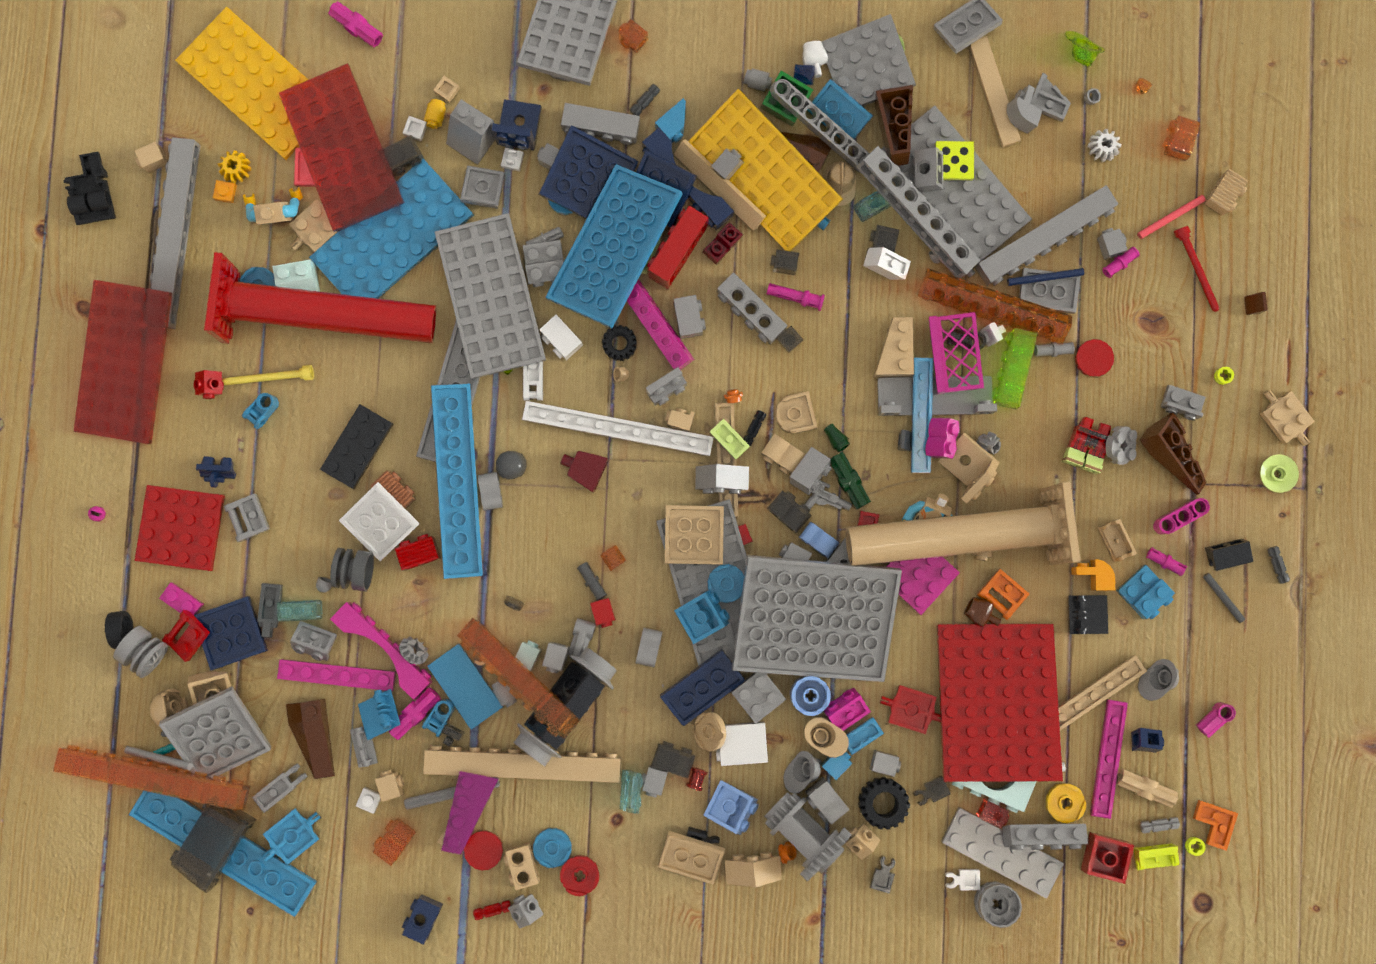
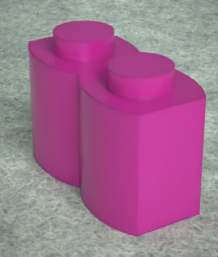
M932 418L930 420L929 437L925 448L926 456L953 459L957 449L956 438L960 430L959 421L951 418Z

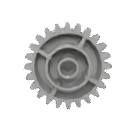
M787 792L765 815L768 819L765 824L771 829L770 834L772 836L780 831L806 858L802 864L804 869L800 875L808 881L818 871L822 874L845 850L842 846L852 834L846 828H843L840 832L835 829L829 835L802 808L807 800L804 797L801 799L795 792L792 795Z

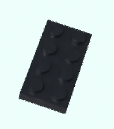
M359 404L320 470L350 488L355 489L394 424Z

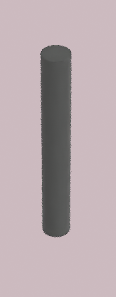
M1205 574L1203 576L1204 580L1239 623L1243 622L1245 617L1211 574Z

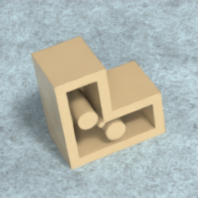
M762 852L760 856L751 855L747 856V858L744 857V854L732 855L731 859L725 860L726 884L758 887L782 880L780 856L772 855V852Z

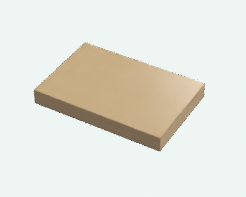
M669 831L658 868L714 885L725 848Z

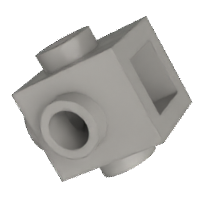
M522 894L513 900L514 904L508 907L511 917L517 923L519 929L532 924L544 915L533 894L528 896Z

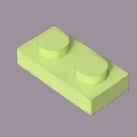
M724 419L710 431V434L735 460L750 447Z

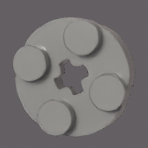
M1125 426L1113 428L1112 436H1108L1106 441L1107 457L1112 459L1111 462L1113 464H1127L1130 460L1133 461L1137 455L1135 450L1137 432Z

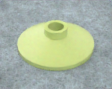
M1281 454L1273 455L1262 463L1260 478L1264 486L1270 491L1283 493L1291 490L1296 485L1299 478V470L1296 463L1290 457ZM1275 471L1279 473L1278 478L1274 475Z

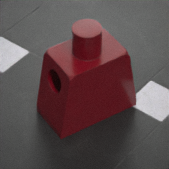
M577 451L575 458L564 454L560 464L570 468L567 473L568 477L594 493L609 460L606 457Z

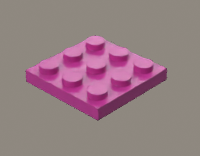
M943 557L890 562L886 566L902 570L898 595L919 615L925 612L960 573Z

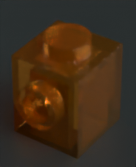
M631 19L627 23L624 22L618 30L620 44L626 49L630 48L636 54L648 41V32Z

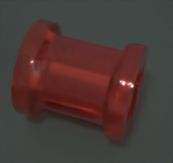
M692 767L690 780L686 783V786L702 791L703 788L701 786L708 772Z

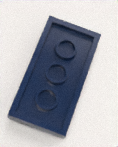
M721 649L660 694V698L684 727L746 680L740 671L732 670V661Z

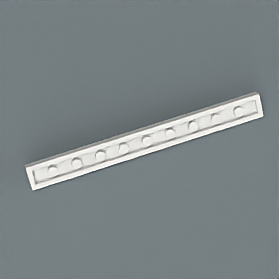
M530 401L525 403L522 418L524 421L710 456L714 438Z

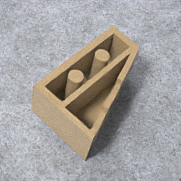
M894 317L891 320L873 378L912 377L914 375L913 317Z

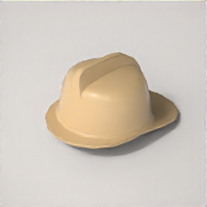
M842 161L830 165L827 169L826 181L843 198L838 206L847 205L853 200L856 193L855 169L849 163Z
M814 718L805 726L804 736L806 741L822 754L837 758L847 751L849 741L846 733L828 720Z

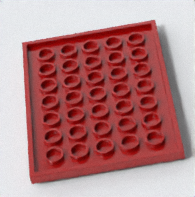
M938 624L937 644L943 782L1063 781L1054 624H999V626L985 624L983 627L977 624Z

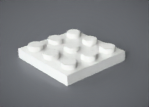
M379 482L339 520L370 552H373V555L379 561L420 524Z

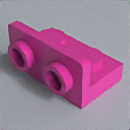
M855 688L846 690L840 697L830 701L828 707L824 710L831 723L843 731L871 712Z

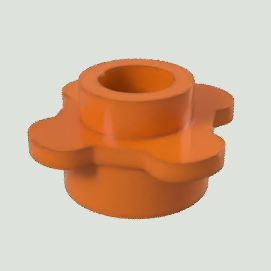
M738 389L729 390L724 395V398L727 400V403L742 401L741 396H743V393L739 392Z
M786 841L784 845L778 846L779 856L783 864L796 858V848L789 841Z

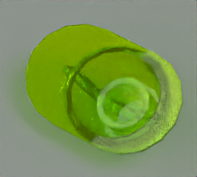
M1074 31L1065 32L1066 38L1073 43L1072 56L1078 63L1089 67L1096 60L1099 53L1105 52L1103 47L1096 45L1084 35Z

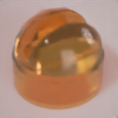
M1139 78L1136 82L1135 90L1137 93L1146 94L1152 87V84L1146 79Z

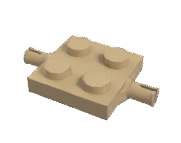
M316 199L289 224L298 236L290 246L296 251L302 244H305L316 252L343 228L335 216L343 207L337 202L329 210Z
M1271 389L1263 395H1265L1270 404L1260 415L1281 443L1286 444L1291 439L1297 437L1302 446L1307 445L1310 441L1303 432L1315 421L1294 393L1290 391L1280 398H1276Z

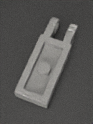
M298 764L294 765L287 772H283L252 797L263 813L268 811L308 777L304 773L297 777L294 782L291 781L288 776L300 768Z

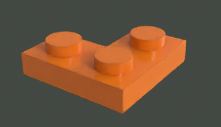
M1198 800L1193 819L1211 825L1206 844L1227 851L1238 813Z

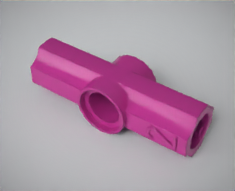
M339 1L330 6L329 16L343 25L351 35L361 38L373 48L381 43L383 34L370 25L358 12H352Z
M429 687L416 701H412L401 712L402 714L399 716L401 725L389 730V733L397 740H400L413 726L415 727L427 716L426 713L441 700L438 693Z

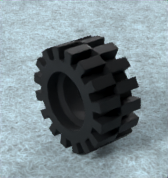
M615 325L613 328H609L603 335V349L610 359L624 361V359H629L631 355L633 356L637 348V341L633 331L628 327H622V325L616 327ZM622 336L627 340V345L623 350H616L612 346V341L615 337Z

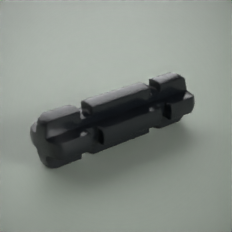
M758 410L756 412L755 419L752 420L746 432L747 435L743 438L749 446L752 445L753 438L756 437L762 425L761 422L766 417V413Z

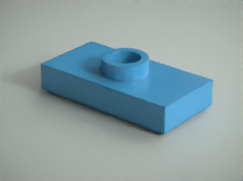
M871 717L846 734L849 741L847 749L851 755L884 734L874 717Z

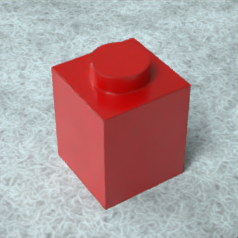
M610 598L590 603L596 626L601 625V628L613 625L612 621L616 619Z

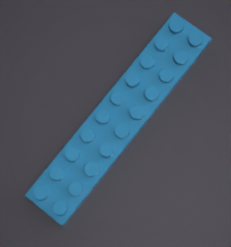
M470 384L431 385L443 579L483 576Z
M153 780L148 782L129 813L134 819L294 917L298 914L317 883L315 879L292 865H286L276 855L266 862L265 858L261 856L267 852L266 849Z

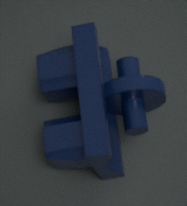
M204 456L201 464L196 465V471H199L200 477H204V482H210L212 488H216L218 483H224L225 479H235L236 477L231 458L223 457L221 458L220 465H215L213 457Z

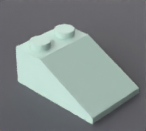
M311 260L272 266L277 287L320 292L316 264Z

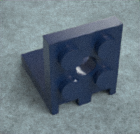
M504 99L500 124L493 123L492 133L497 145L504 147L511 145L514 148L523 150L530 148V150L534 151L542 109L541 105ZM518 117L525 119L524 124L521 126L515 124V120Z

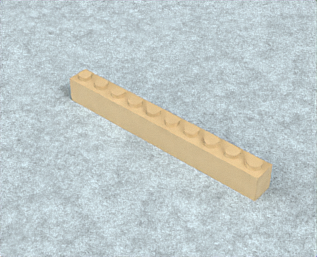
M431 745L430 748L425 750L423 774L459 776V772L463 771L487 777L620 782L621 757H617V753H605V756H598L596 752H586V755H578L576 751H567V754H559L562 758L552 757L546 766L540 764L527 753H521L520 749H508V752H500V748H489V751H481V747H469V750H462L461 746H450V749H442L440 745Z

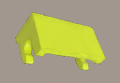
M1172 843L1136 847L1133 849L1136 870L1179 865L1178 846Z

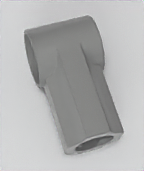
M577 618L568 655L580 656L586 647L588 648L596 623Z

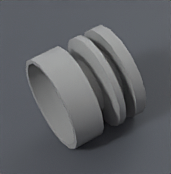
M137 626L122 639L114 652L113 658L123 666L130 665L131 672H136L138 677L144 678L159 665L168 650V645L161 642L159 638L151 640V632L142 626Z
M996 881L987 882L980 886V890H977L975 894V910L982 919L992 926L999 928L1009 927L1020 917L1022 910L1021 899L1011 887ZM994 899L999 900V901L997 902V903L999 904L998 907L993 906V905H994V902H993Z

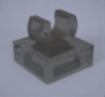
M449 723L446 724L442 730V733L447 735L443 744L449 747L452 746L454 740L460 741L465 732Z

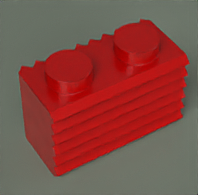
M428 534L417 537L418 541L410 543V540L399 543V547L395 548L401 570L405 571L441 559L433 536L429 537Z

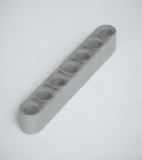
M785 79L774 82L770 87L771 95L856 171L861 173L856 166L870 153ZM778 84L784 87L783 94L778 93L776 89ZM792 97H796L798 99L797 107L792 105ZM807 109L812 112V119L806 117L805 112ZM821 122H824L827 126L825 132L820 129ZM836 134L841 138L840 144L834 142ZM849 147H852L855 151L853 157L848 154Z

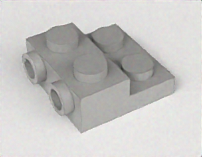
M561 240L522 245L528 284H533V287L544 286V282L551 281L553 284L564 263Z
M677 367L647 386L646 393L654 406L657 404L661 406L668 402V397L674 393L677 396L685 391L684 387L687 386V382L683 378V373Z

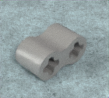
M498 473L478 475L483 510L503 508Z
M643 628L636 664L655 667L662 631Z

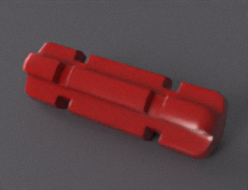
M507 900L501 904L496 903L485 906L483 909L477 908L473 911L475 920H481L484 917H492L502 912H510L508 907L511 906V902Z

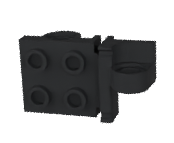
M100 152L79 155L83 174L66 177L63 180L64 183L70 184V186L65 187L69 193L67 206L70 213L74 215L76 225L116 218L108 182L102 179L107 178L108 174L102 165Z

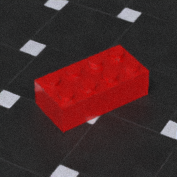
M691 206L681 211L678 216L679 221L677 225H673L667 234L669 235L667 241H662L657 250L659 251L656 258L652 257L647 265L649 267V278L667 290L708 228L709 217Z

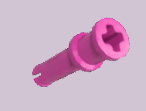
M769 283L766 295L801 303L802 307L817 308L818 311H821L825 297L824 294L821 296L810 293L809 290L802 292Z

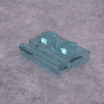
M622 770L621 810L629 813H639L641 806L640 790L643 785L641 773Z

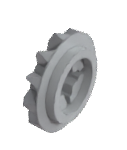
M404 638L399 645L402 657L412 664H423L429 656L427 653L428 648L424 647V642L420 643L418 638Z

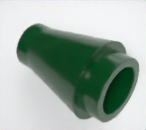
M833 423L824 429L833 450L839 453L850 445L849 438L837 429Z

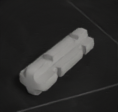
M1177 817L1169 818V820L1165 818L1151 820L1150 823L1149 821L1140 823L1142 833L1169 830V828L1173 830L1178 829L1180 826Z

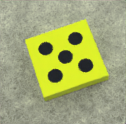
M974 141L935 142V147L943 152V180L974 179Z

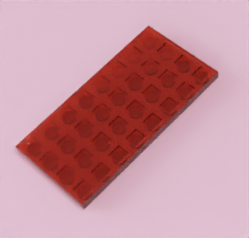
M348 63L279 92L334 232L405 203Z
M100 280L93 281L74 432L145 444L152 443L172 292Z

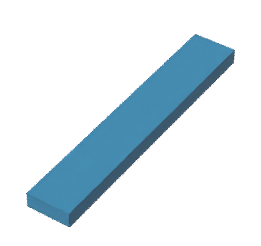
M914 358L911 473H931V457L926 456L925 448L929 437V423L932 419L933 358Z

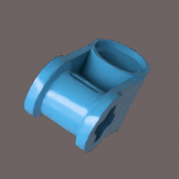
M262 393L243 412L242 417L254 424L256 430L260 429L278 408L279 401L274 395ZM270 398L271 404L265 407V400Z
M443 699L437 702L423 723L422 728L429 729L439 738L455 710L451 700ZM442 703L448 705V713L441 711L440 706Z

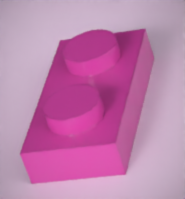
M170 582L159 598L179 613L183 610H188L193 615H196L204 605L173 582Z

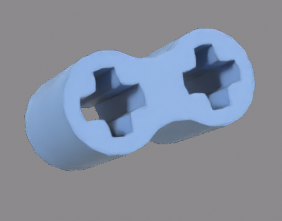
M809 522L799 536L803 542L827 559L839 545L836 539L812 522Z

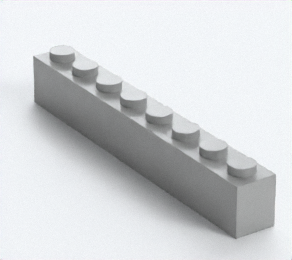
M1106 185L978 263L975 268L986 286L992 283L995 286L1004 280L1003 276L1007 274L1012 276L1020 270L1018 267L1025 264V266L1033 263L1035 261L1034 257L1039 254L1044 256L1052 251V246L1057 245L1059 247L1067 242L1066 238L1070 235L1075 237L1082 233L1083 227L1087 225L1089 228L1099 222L1098 218L1104 215L1106 218L1113 214L1118 202Z

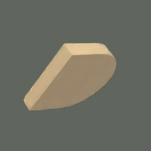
M809 391L787 396L779 402L775 411V418L780 428L784 431L800 433L818 428Z

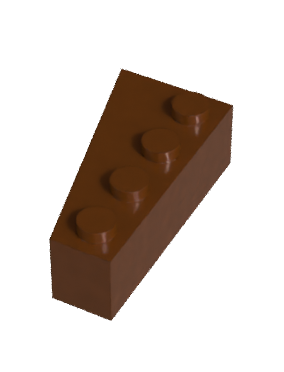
M913 85L878 90L875 94V109L886 154L897 166L909 164Z

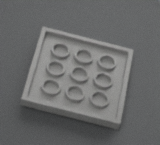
M891 14L822 41V45L827 53V65L833 81L862 106L875 102V94L878 90L908 85L916 86Z
M233 687L165 718L159 723L160 728L184 761L193 763L190 771L199 784L271 750V745Z

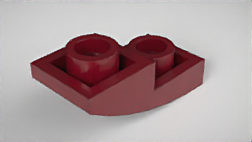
M729 222L702 253L717 265L741 239L743 234Z

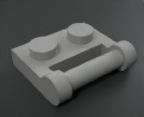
M257 494L249 495L224 506L225 512H228L237 536L235 538L237 542L245 541L248 538L270 530ZM237 508L240 509L248 529L245 533L235 510Z

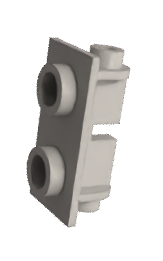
M364 726L351 729L350 733L358 767H367L378 763L373 739L367 740Z

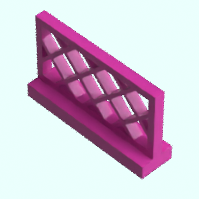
M975 312L940 317L930 316L929 328L937 395L984 389ZM963 318H972V326L968 331L959 325ZM949 320L954 324L949 333L942 329L941 321ZM956 327L965 332L960 341L950 335ZM967 335L974 339L975 344L971 349H968L961 343ZM948 337L957 343L951 352L944 347V342ZM958 346L967 351L962 360L952 354ZM969 354L973 355L977 360L973 368L963 362ZM950 356L959 362L953 371L946 366V361ZM961 364L970 370L964 379L955 373ZM971 373H974L979 377V385H970L965 380ZM954 375L961 383L957 387L949 388L948 380Z

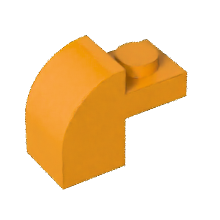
M1093 559L1090 560V567L1089 563H1077V567H1071V575H1091V591L1116 590L1115 574L1108 563Z

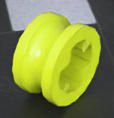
M1229 367L1219 368L1214 373V379L1218 384L1225 385L1234 379V372ZM1223 371L1224 374L1228 375V378H1226L1225 380L1224 377H1220V374H1222Z
M1190 837L1186 840L1185 848L1188 853L1194 856H1200L1204 853L1206 846L1201 839ZM1196 843L1199 845V849L1194 850L1191 848V845Z

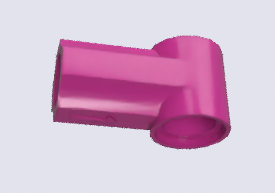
M1218 702L1214 704L1212 710L1196 726L1207 738H1210L1226 722L1232 721L1235 718L1236 711L1233 706ZM1226 707L1227 714L1222 717L1220 712L1222 708Z

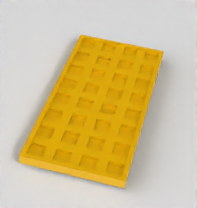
M227 6L175 60L285 160L295 152V148H298L337 107L330 98Z
M737 89L688 141L711 164L718 159L726 148L735 149L742 155L740 159L744 163L728 180L766 215L761 225L787 253H790L843 200L834 188L740 89Z

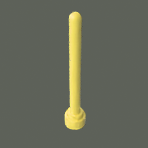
M303 365L299 370L223 378L222 382L224 385L299 377L307 381L314 379V370L312 365Z

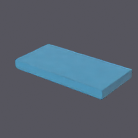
M460 643L427 666L471 730L504 707L501 706L492 689Z

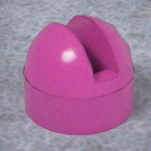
M94 506L88 511V517L92 521L100 522L106 516L104 508ZM93 511L100 513V516L92 515Z

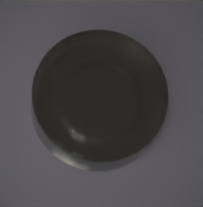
M506 596L504 604L514 610L520 611L523 608L524 603L514 597Z

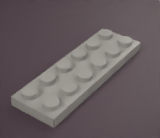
M958 807L941 840L943 844L1046 899L1064 865L1063 862L1040 850H1032L1031 847H1024L1025 850H1012V847H1004L1003 830Z

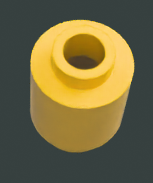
M431 99L428 103L424 117L427 127L437 129L442 126L446 112L445 102L439 99Z

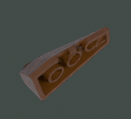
M781 132L820 173L832 148L816 136Z
M1174 412L1149 427L1140 441L1155 460L1197 495L1200 494L1207 482L1198 461L1192 457L1191 450L1193 448L1191 444H1187L1184 438L1185 429Z
M318 699L286 704L288 724L314 779L335 776L326 700Z

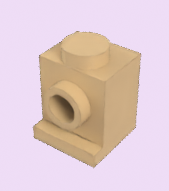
M676 408V411L668 410L665 421L668 422L667 427L690 432L695 412L691 411L690 415H688L687 411Z

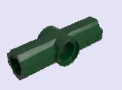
M841 452L830 458V465L838 477V483L849 496L855 509L857 510L870 503L871 500L861 485L862 481L855 469H852L845 454Z

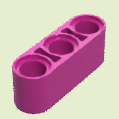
M1204 498L1188 501L1156 519L1153 524L1154 531L1160 535L1175 532L1207 514L1210 509L1209 502ZM1196 503H1199L1201 506L1200 512H1197L1195 509ZM1179 512L1184 514L1183 521H1180L1178 518ZM1163 521L1168 524L1166 531L1162 528Z

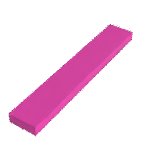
M1109 699L1106 702L1090 811L1091 816L1111 819L1128 706L1126 702Z

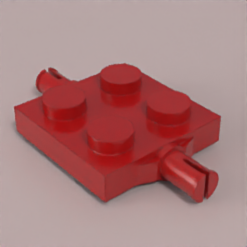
M901 685L898 686L893 699L881 696L880 704L890 706L891 712L888 723L926 734L932 720L941 723V719H939L941 715L935 713L934 709L936 696Z

